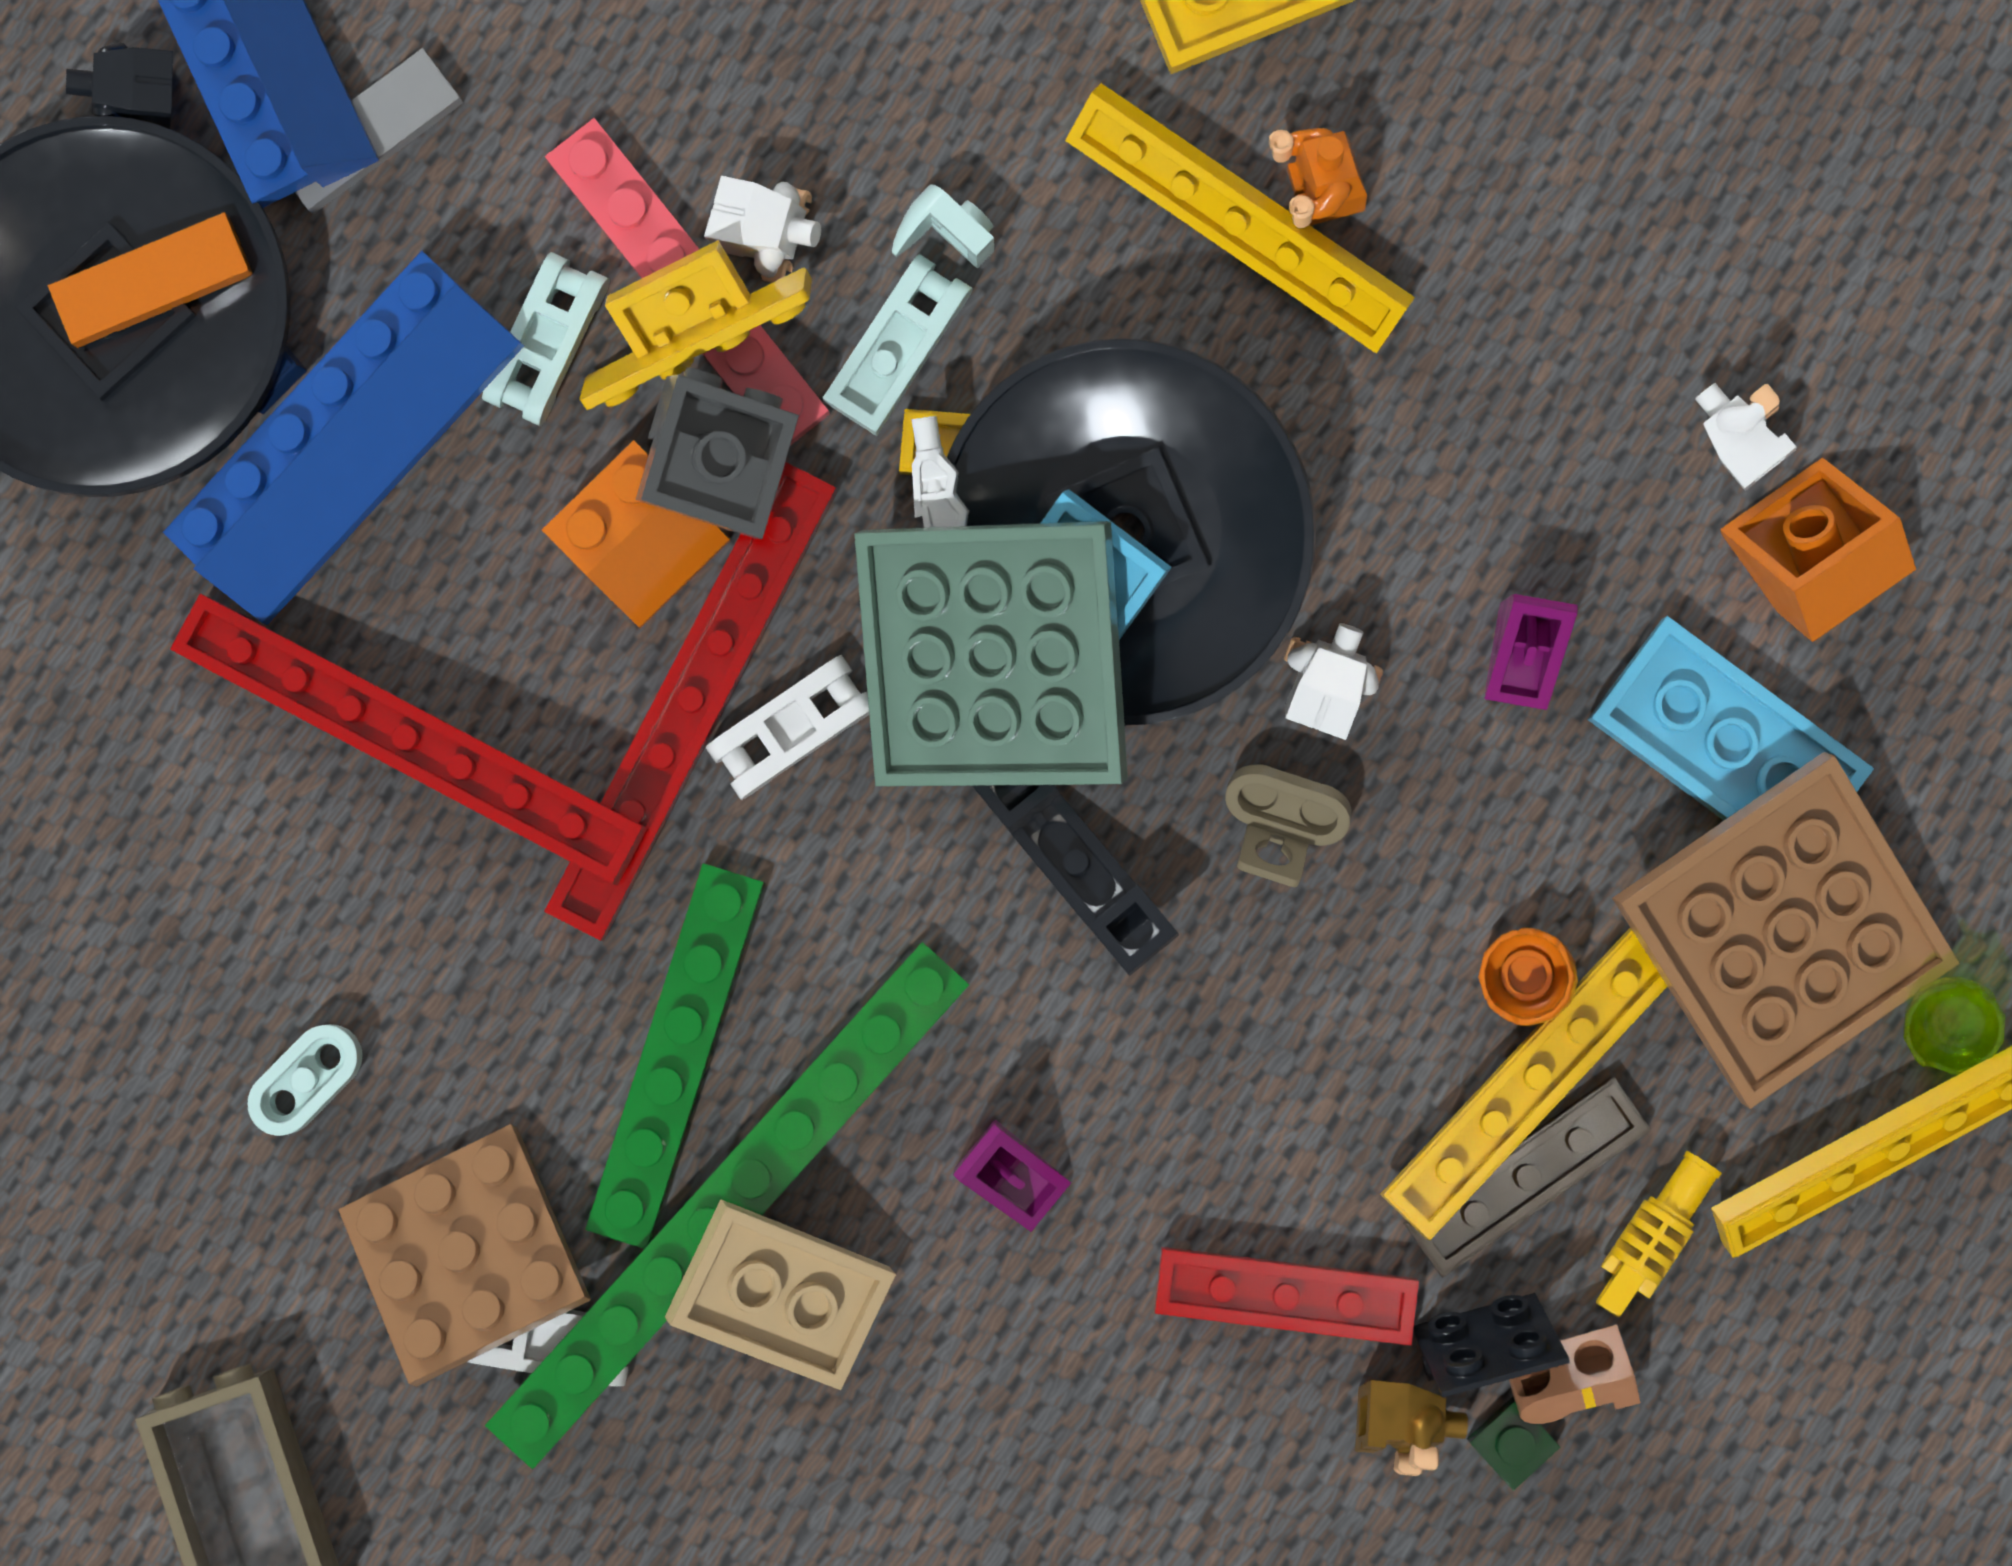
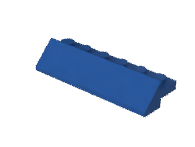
M158 0L252 204L258 202L264 208L314 182L325 187L380 161L305 0Z
M420 251L163 533L196 565L193 568L195 571L261 623L268 625L520 352L524 345L429 256Z

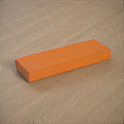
M224 212L47 286L71 344L79 348L111 333L169 311L171 308L183 303H188L253 275L231 219Z

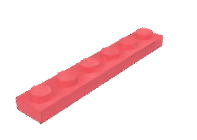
M595 118L591 119L545 156L548 163L641 279L699 250L697 245ZM761 325L749 330V336L732 349L717 352L713 348L703 353L704 358L716 373L723 378L724 383L732 393L744 396L746 388L761 390L782 398L783 401L780 409L799 415L790 446L830 415L826 406Z

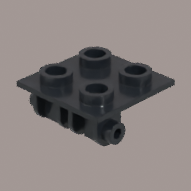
M1535 1293L1524 1296H1503L1495 1300L1491 1305L1462 1313L1444 1312L1436 1315L1428 1322L1414 1325L1413 1328L1414 1335L1424 1355L1421 1356L1427 1380H1435L1442 1398L1570 1363L1569 1356Z

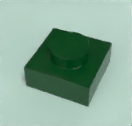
M1514 1396L1467 1438L1469 1443L1513 1491L1561 1448L1540 1424H1530L1520 1418Z

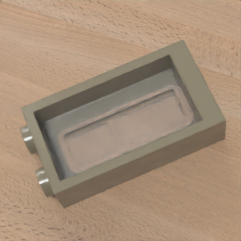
M251 1363L214 1376L216 1388L193 1396L190 1385L165 1392L152 1398L154 1410L135 1419L183 1566H339L274 1368L254 1374Z

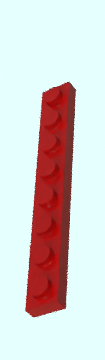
M785 462L763 539H755L740 534L600 803L648 828L618 886L569 862L544 910L545 913L600 941L605 940L837 493L836 487Z
M201 593L170 648L175 653L611 884L618 886L648 829Z

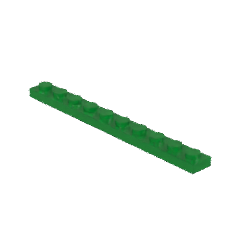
M922 942L485 1424V1427L533 1470L667 1321L665 1315L720 1199L763 1215L965 991L969 984Z

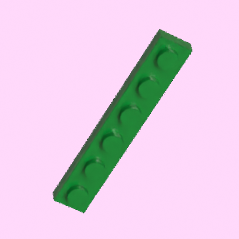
M705 863L702 864L585 1230L643 1249L651 1242L765 882Z

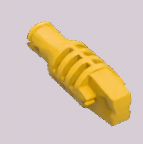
M1689 1151L1685 1152L1682 1162L1672 1174L1657 1199L1652 1196L1648 1200L1644 1199L1601 1265L1602 1268L1613 1275L1597 1298L1596 1304L1616 1317L1622 1315L1637 1291L1649 1299L1652 1297L1694 1233L1692 1231L1694 1224L1690 1219L1715 1180L1719 1179L1722 1174L1719 1170Z

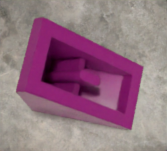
M1512 594L1500 603L1484 694L1485 700L1547 710L1578 614V605Z
M996 1119L955 1167L953 1176L962 1184L1030 1232L1034 1230L1071 1184L1065 1176Z

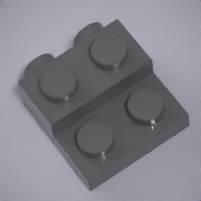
M686 367L684 376H667L648 439H652L653 442L635 500L755 539H763L799 415L780 409L783 399L761 390L746 388L744 396L721 389L723 378L702 370Z

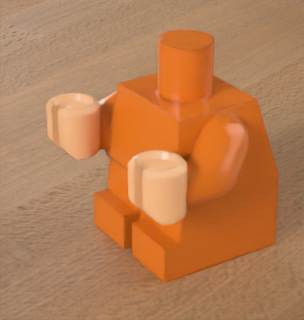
M1313 128L1293 133L1285 130L1272 132L1269 136V146L1272 149L1273 159L1278 163H1284L1291 156H1296V161L1289 163L1287 166L1289 179L1295 195L1289 202V210L1293 214L1292 220L1296 227L1304 228L1309 225L1365 211L1367 193L1350 139L1345 131L1333 133L1327 128Z

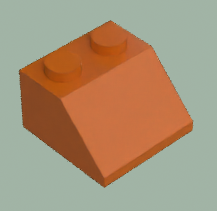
M633 440L542 531L641 629L730 542V539L715 525L635 500L648 454Z
M1823 457L1720 529L1722 536L1775 610L1811 642L1816 641L1916 570L1900 517Z

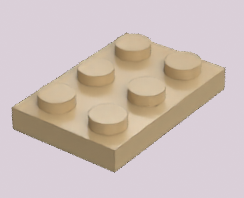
M720 1199L665 1318L673 1327L841 1390L896 1273L887 1265Z

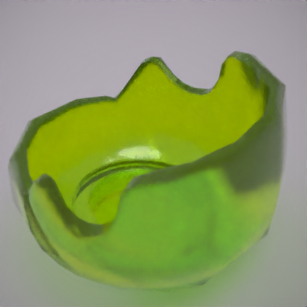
M1946 976L1921 986L1906 1005L1903 1037L1913 1057L1922 1067H1932L1952 1075H1959L1984 1060L1992 1058L2004 1043L2006 1017L1995 995L1989 988L1971 979Z

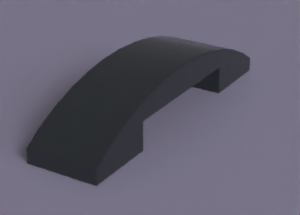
M1055 785L972 786L1129 976L1179 936L1176 929L1140 886L1136 885L1063 798Z

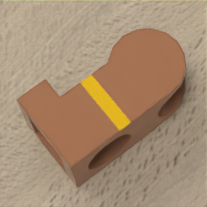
M1617 1324L1561 1340L1569 1356L1570 1363L1509 1379L1520 1418L1530 1424L1554 1422L1566 1417L1570 1413L1609 1403L1614 1404L1615 1410L1641 1403L1635 1375Z

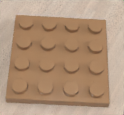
M1823 752L1612 898L1740 1103L1749 1109L1759 1104L1960 964L1835 755Z

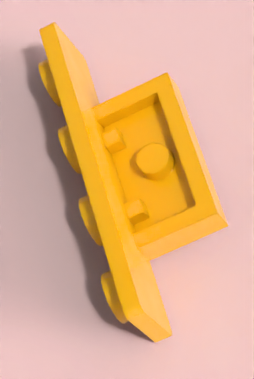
M719 240L608 295L605 307L633 353L587 375L584 379L579 398L586 410H590L602 403H605L607 407L616 406L632 397L638 391L640 384L658 375L663 380L667 376L679 375L685 371L686 367L692 365L695 357L713 348L717 352L732 349L749 336V330L769 320L773 324H781L794 318L805 308V302L810 299L812 284L810 274L806 268H801L750 294Z

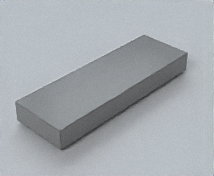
M423 48L351 100L380 161L325 187L314 182L296 191V195L312 214H315L463 104L459 95Z

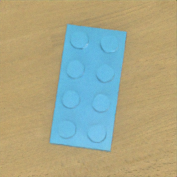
M1668 616L1661 619L1587 719L1722 820L1729 818L1823 752L1835 755L1856 792L1874 770L1871 765Z

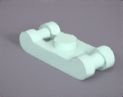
M550 252L545 258L510 331L524 347L485 388L482 399L499 408L508 404L523 411V419L542 426L550 414L556 400V394L586 330L608 291L610 278L592 270L587 275L570 267V260ZM559 290L575 297L569 312L551 305L555 294ZM522 364L540 371L533 388L516 381Z

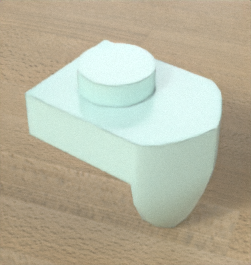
M930 184L909 207L898 228L892 247V253L897 257L933 227L978 269L994 252V237L989 233L994 226L988 217L970 201L966 200L960 206L944 190Z

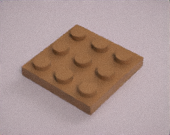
M512 1124L338 1209L410 1385L417 1387L591 1300L517 1127Z

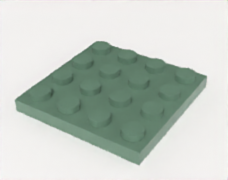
M1111 521L873 529L854 533L875 786L1122 784L1128 779Z

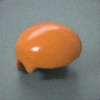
M1523 927L1519 930H1512L1500 935L1484 952L1478 975L1488 1006L1505 1020L1521 1026H1532L1554 1020L1571 1004L1578 984L1576 962L1569 949L1557 937L1536 928Z

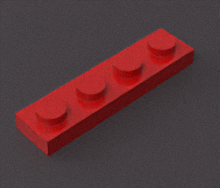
M1161 1247L1154 1313L1411 1346L1419 1281L1416 1278Z

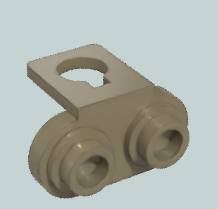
M1248 765L1238 769L1230 777L1225 794V801L1229 811L1238 820L1247 824L1237 863L1238 869L1290 887H1297L1299 885L1309 844L1317 846L1334 844L1341 840L1349 830L1352 809L1348 799L1340 791L1329 785L1308 780L1267 765ZM1269 841L1282 845L1281 852L1288 858L1289 863L1286 865L1270 864L1260 858L1256 850L1267 847Z

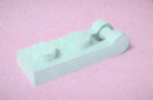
M920 254L909 265L823 396L824 403L875 436L879 434L951 322L960 313L973 290L972 287L958 278L951 282L935 272L936 264ZM920 292L937 302L930 316L911 305Z

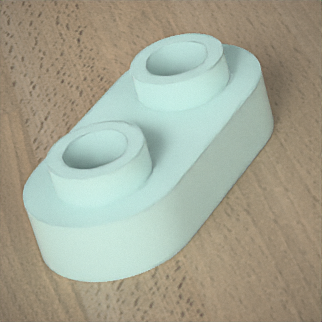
M332 1024L316 1026L306 1031L251 1088L248 1096V1112L254 1124L263 1132L276 1136L292 1134L305 1128L357 1075L362 1064V1048L356 1036L350 1030ZM327 1044L337 1047L341 1055L339 1064L333 1069L325 1067L320 1059L321 1050ZM282 1090L289 1091L295 1098V1107L290 1114H283L276 1107V1096Z

